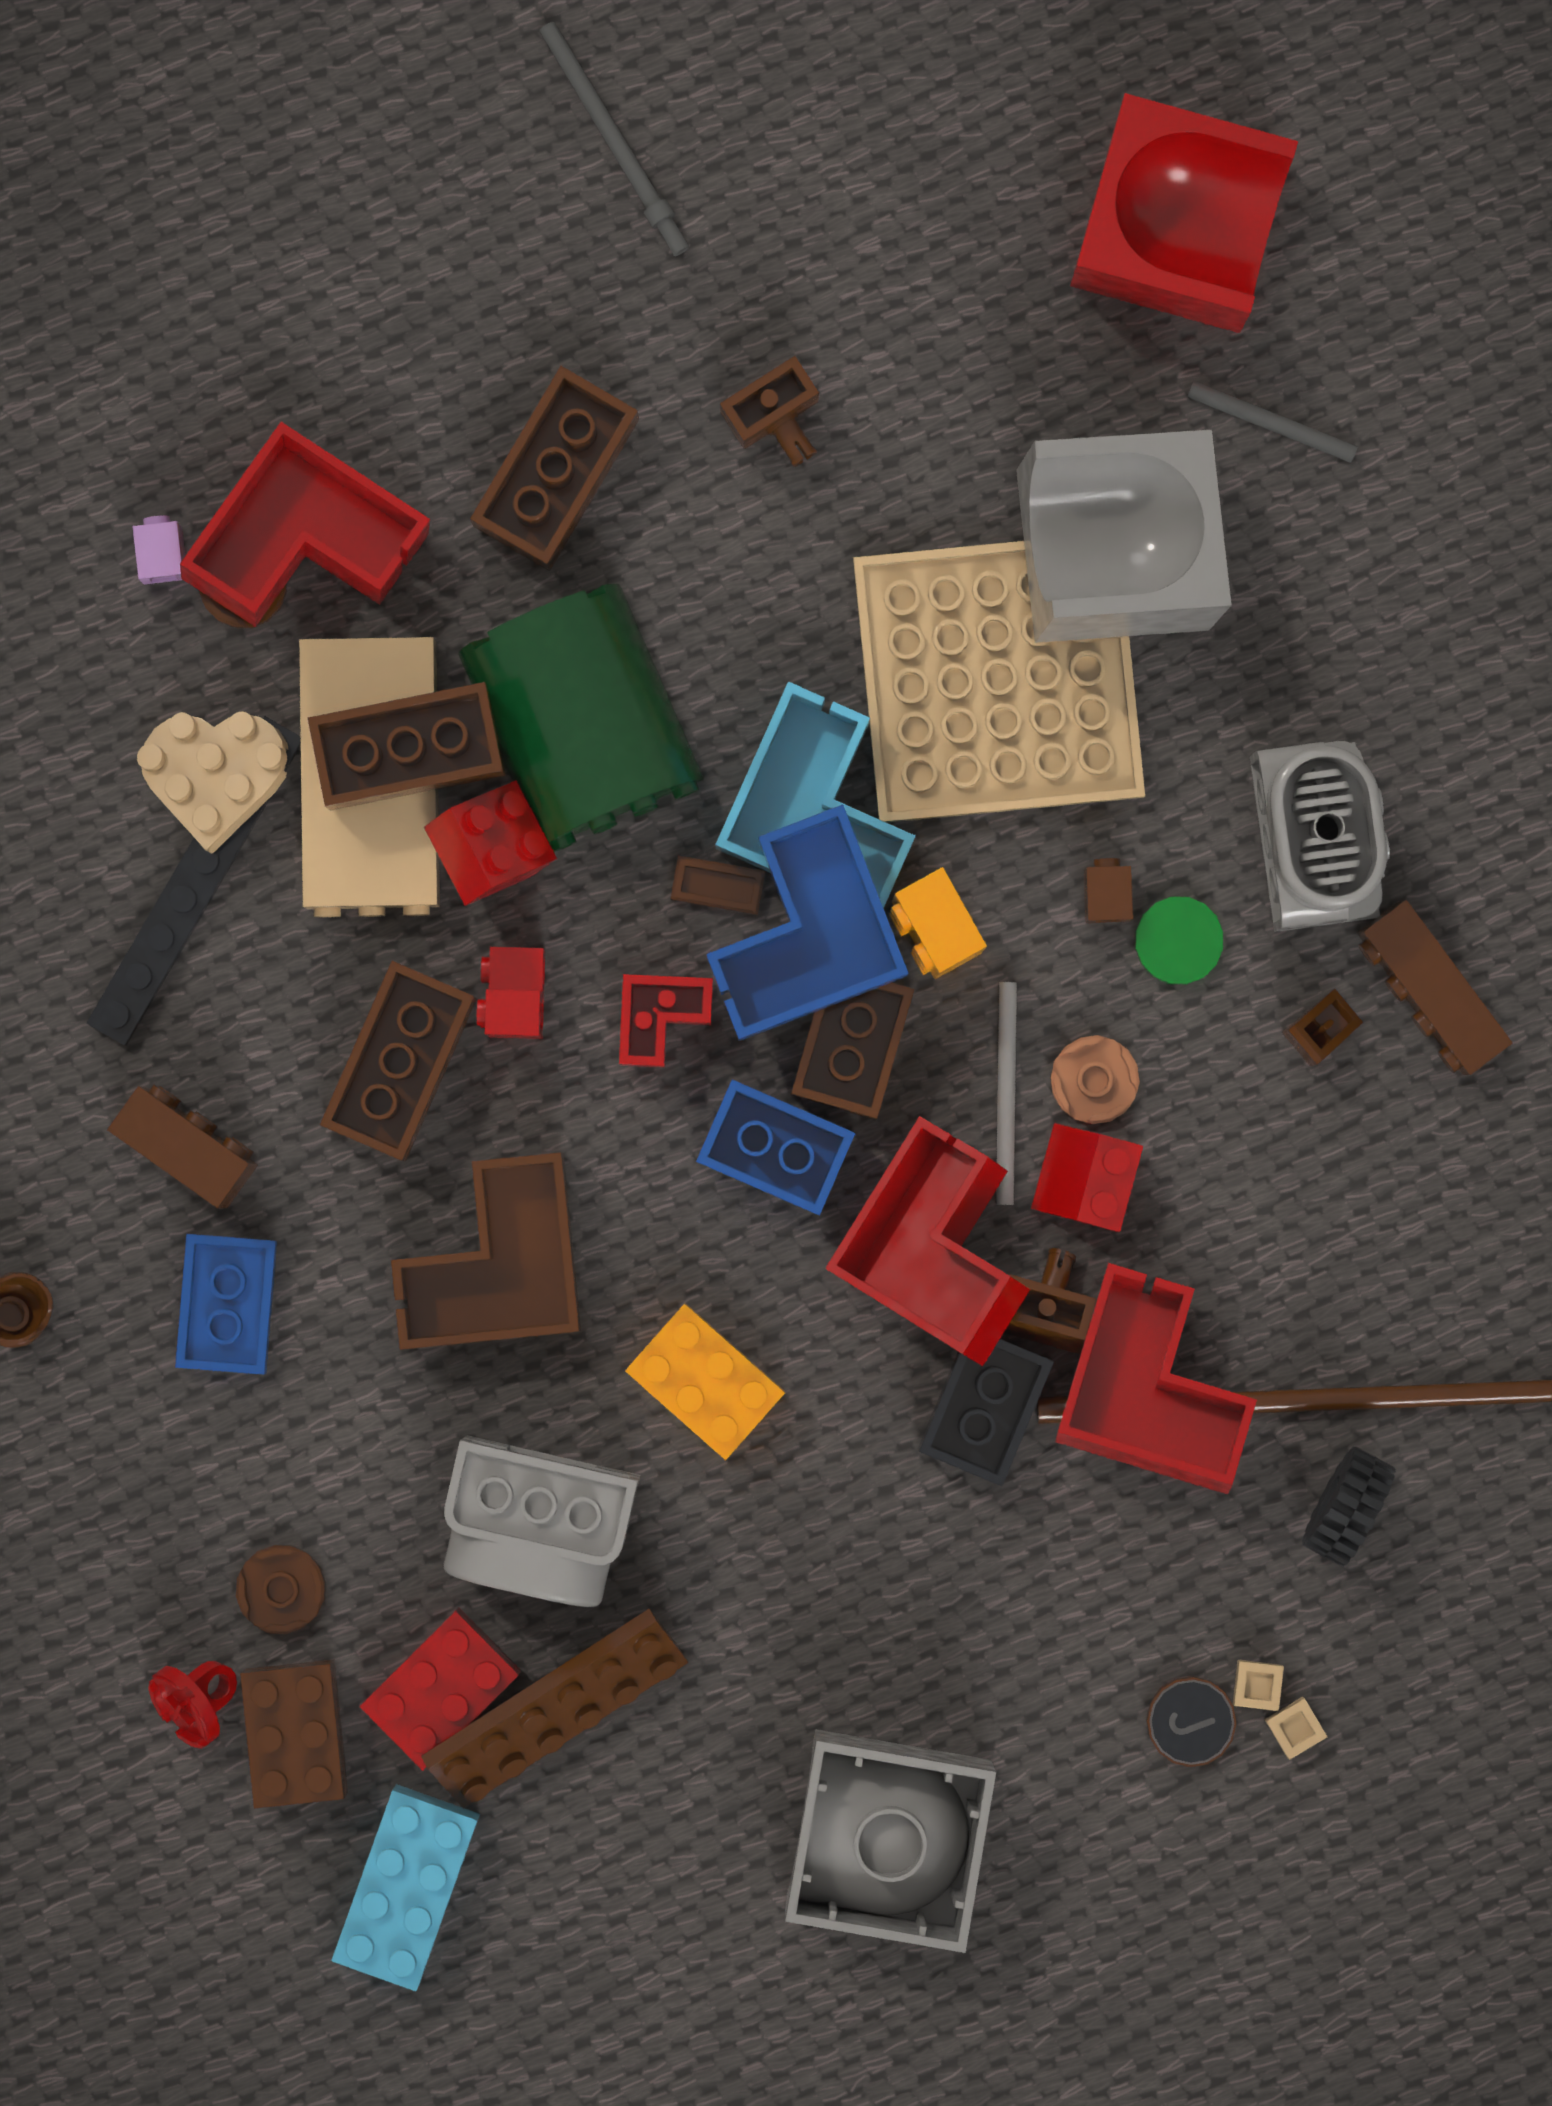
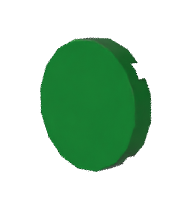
M1169 897L1156 902L1142 915L1135 930V951L1140 964L1154 978L1167 984L1187 985L1204 978L1217 965L1223 951V930L1217 916L1206 904L1190 897Z

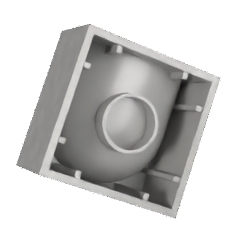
M1212 430L1034 441L1016 471L1035 643L1209 631L1232 606Z
M815 1729L800 1834L785 1903V1922L966 1953L996 1777V1770L992 1760Z

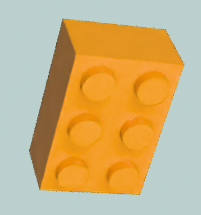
M943 867L895 893L889 916L901 937L907 933L911 936L916 946L913 947L910 953L922 975L931 972L933 978L937 979L982 954L986 949V943Z
M686 1303L683 1304L625 1370L626 1373L724 1460H727L785 1394V1391Z

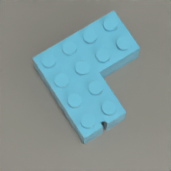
M788 682L715 844L716 849L770 873L758 842V837L843 804L835 799L869 725L870 717L834 701L829 714L821 711L825 703V697ZM843 804L884 909L913 844L915 835Z

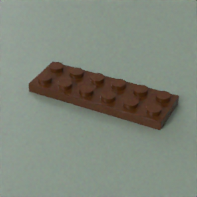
M647 1609L421 1757L427 1769L464 1809L471 1803L482 1800L488 1792L508 1779L519 1776L528 1766L545 1755L559 1750L565 1742L582 1731L596 1726L601 1719L619 1707L633 1702L641 1693L661 1680L670 1678L678 1669L689 1662L650 1609Z

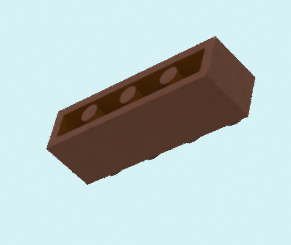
M1407 900L1398 901L1357 932L1363 941L1358 945L1363 955L1373 966L1378 963L1382 966L1389 976L1385 980L1387 987L1400 1002L1404 999L1408 1001L1416 1012L1411 1016L1413 1022L1425 1037H1429L1431 1034L1435 1037L1442 1047L1438 1051V1055L1452 1073L1459 1070L1462 1075H1471L1513 1044Z

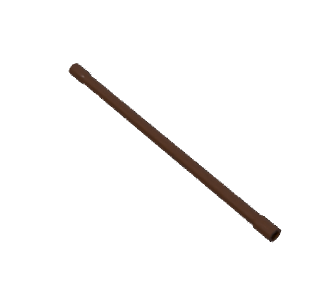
M1552 1380L1244 1391L1233 1393L1257 1399L1253 1413L1552 1402ZM1068 1396L1039 1397L1037 1402L1038 1424L1060 1423Z

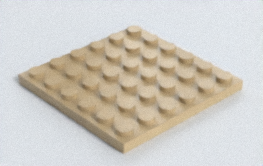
M1024 541L853 557L879 820L890 823L1145 797L1129 636L1035 643Z

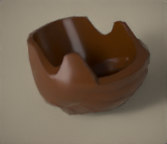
M10 1272L0 1277L1 1346L11 1348L27 1346L35 1341L46 1329L54 1308L53 1298L47 1285L38 1277L25 1272Z

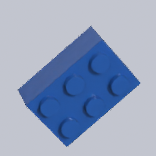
M731 1080L696 1162L820 1216L855 1133L735 1080Z

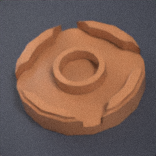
M1099 1035L1082 1037L1065 1046L1055 1059L1050 1076L1052 1094L1061 1110L1073 1119L1089 1124L1110 1122L1124 1114L1134 1101L1140 1083L1138 1067L1129 1050L1115 1040Z

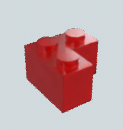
M490 947V957L481 958V983H488L489 989H486V999H478L477 1026L485 1028V1035L490 1038L543 1039L545 949Z
M623 974L619 1065L665 1068L667 1023L711 1025L713 978Z

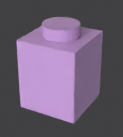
M152 516L143 519L144 525L132 526L138 579L144 585L183 580L181 579L180 563L185 557L181 525L177 521L170 522V516Z

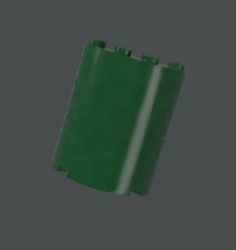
M620 584L602 585L589 594H586L585 590L540 606L487 632L489 637L472 641L459 651L458 656L471 685L485 682L488 687L502 758L512 781H517L554 852L577 843L574 835L590 828L593 835L617 826L618 823L615 817L631 810L633 816L638 817L659 807L657 800L671 793L675 800L699 790L697 782L704 780Z

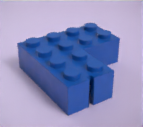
M843 804L758 837V842L789 922L706 954L721 995L728 992L731 994L732 998L725 1000L724 1003L739 1041L905 978L909 974Z

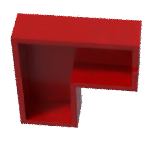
M280 422L181 561V579L254 627L258 625L305 557L380 605L402 574V563L406 566L409 564L429 535L430 519L283 422Z
M919 1116L825 1269L983 1366L1030 1291L1028 1287L962 1247L1008 1171L985 1154Z
M1108 1263L1055 1442L1228 1495L1233 1485L1257 1399L1171 1374L1170 1371L1195 1289L1156 1277L1151 1294L1142 1293L1147 1274Z

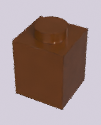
M1120 858L1094 859V867H1086L1084 869L1086 923L1132 921L1131 866H1121Z

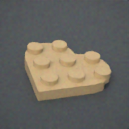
M181 712L154 728L145 741L144 746L138 751L137 761L142 767V775L150 789L201 846L213 854L280 787L287 775L284 769L287 762L286 749H288V744L277 728L261 717L252 716L246 712H237L215 727L202 718Z

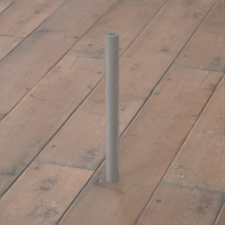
M999 982L997 1163L1008 1172L996 1190V1205H1014L1017 983Z

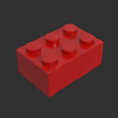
M458 1607L360 1705V1708L423 1771L426 1765L421 1756L467 1727L519 1676L521 1669Z

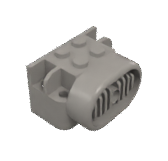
M1316 742L1255 751L1249 758L1274 932L1374 919L1380 916L1379 906L1382 902L1381 879L1385 877L1384 871L1387 859H1390L1389 841L1384 830L1382 816L1384 812L1381 790L1378 788L1371 770L1364 763L1361 752L1356 747L1355 742ZM1320 817H1328L1336 823L1338 835L1334 840H1325L1318 835L1316 823Z
M467 1435L459 1442L444 1507L445 1520L452 1529L444 1561V1570L449 1575L458 1579L495 1589L574 1606H598L603 1598L610 1563L619 1556L625 1543L641 1475Z

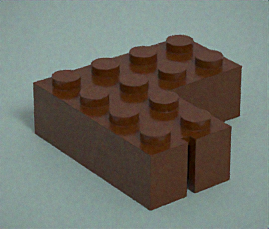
M564 1153L472 1161L480 1251L391 1260L395 1300L407 1299L408 1308L396 1309L400 1350L581 1331Z

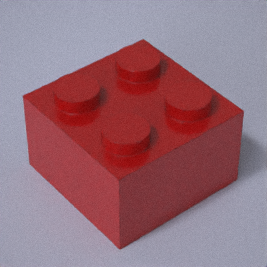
M516 780L453 806L424 826L465 906L526 880L557 860Z

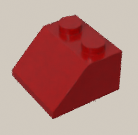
M1054 1123L1031 1209L1113 1232H1120L1143 1146Z

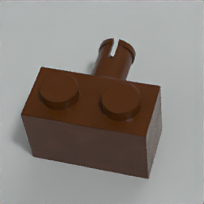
M793 356L720 403V413L743 449L748 448L766 435H774L790 459L793 467L801 465L804 459L796 445L807 460L818 452L796 421L799 414L819 402V392L796 356Z
M1051 1248L1048 1250V1258L1041 1283L1010 1274L1011 1277L1028 1287L1030 1291L1004 1333L1081 1354L1096 1298L1066 1290L1073 1265L1076 1262V1256L1066 1251L1062 1266L1058 1268L1057 1264L1061 1249Z

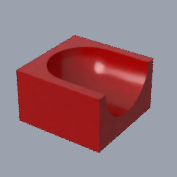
M1125 93L1116 119L1070 286L1240 333L1251 314L1262 258L1298 141Z

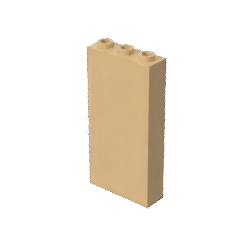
M433 637L299 639L303 907L314 909V917L321 918L341 917V909H358L360 917L385 916V908H403V916L430 915V907H440L439 856L424 829V826L439 816L438 789L332 811L328 810L324 804L307 718L437 692L436 641Z

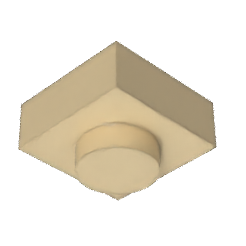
M1237 1660L1233 1705L1279 1711L1284 1666Z
M1304 1697L1299 1698L1264 1719L1289 1760L1327 1738L1326 1733Z

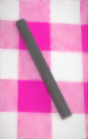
M1193 381L1187 396L1349 463L1352 462L1358 446L1196 381Z

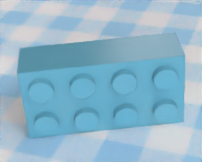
M396 1784L391 1792L331 1961L417 1991L480 1814Z

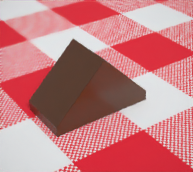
M1333 989L1282 1033L1308 1065L1314 1066L1324 1060L1363 1021L1338 991Z

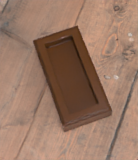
M678 855L670 899L758 915L766 871Z

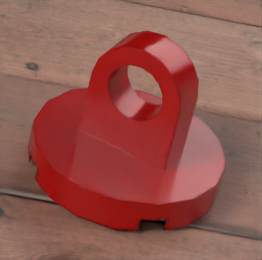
M207 1661L188 1675L175 1667L165 1666L152 1676L153 1679L149 1681L148 1687L151 1701L162 1720H165L166 1723L173 1720L179 1727L175 1733L180 1740L191 1747L203 1749L219 1737L220 1725L216 1712L232 1699L237 1686L236 1674L232 1668L217 1661ZM219 1675L217 1689L209 1694L208 1685L211 1679Z

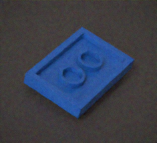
M186 1234L175 1368L266 1374L277 1241Z

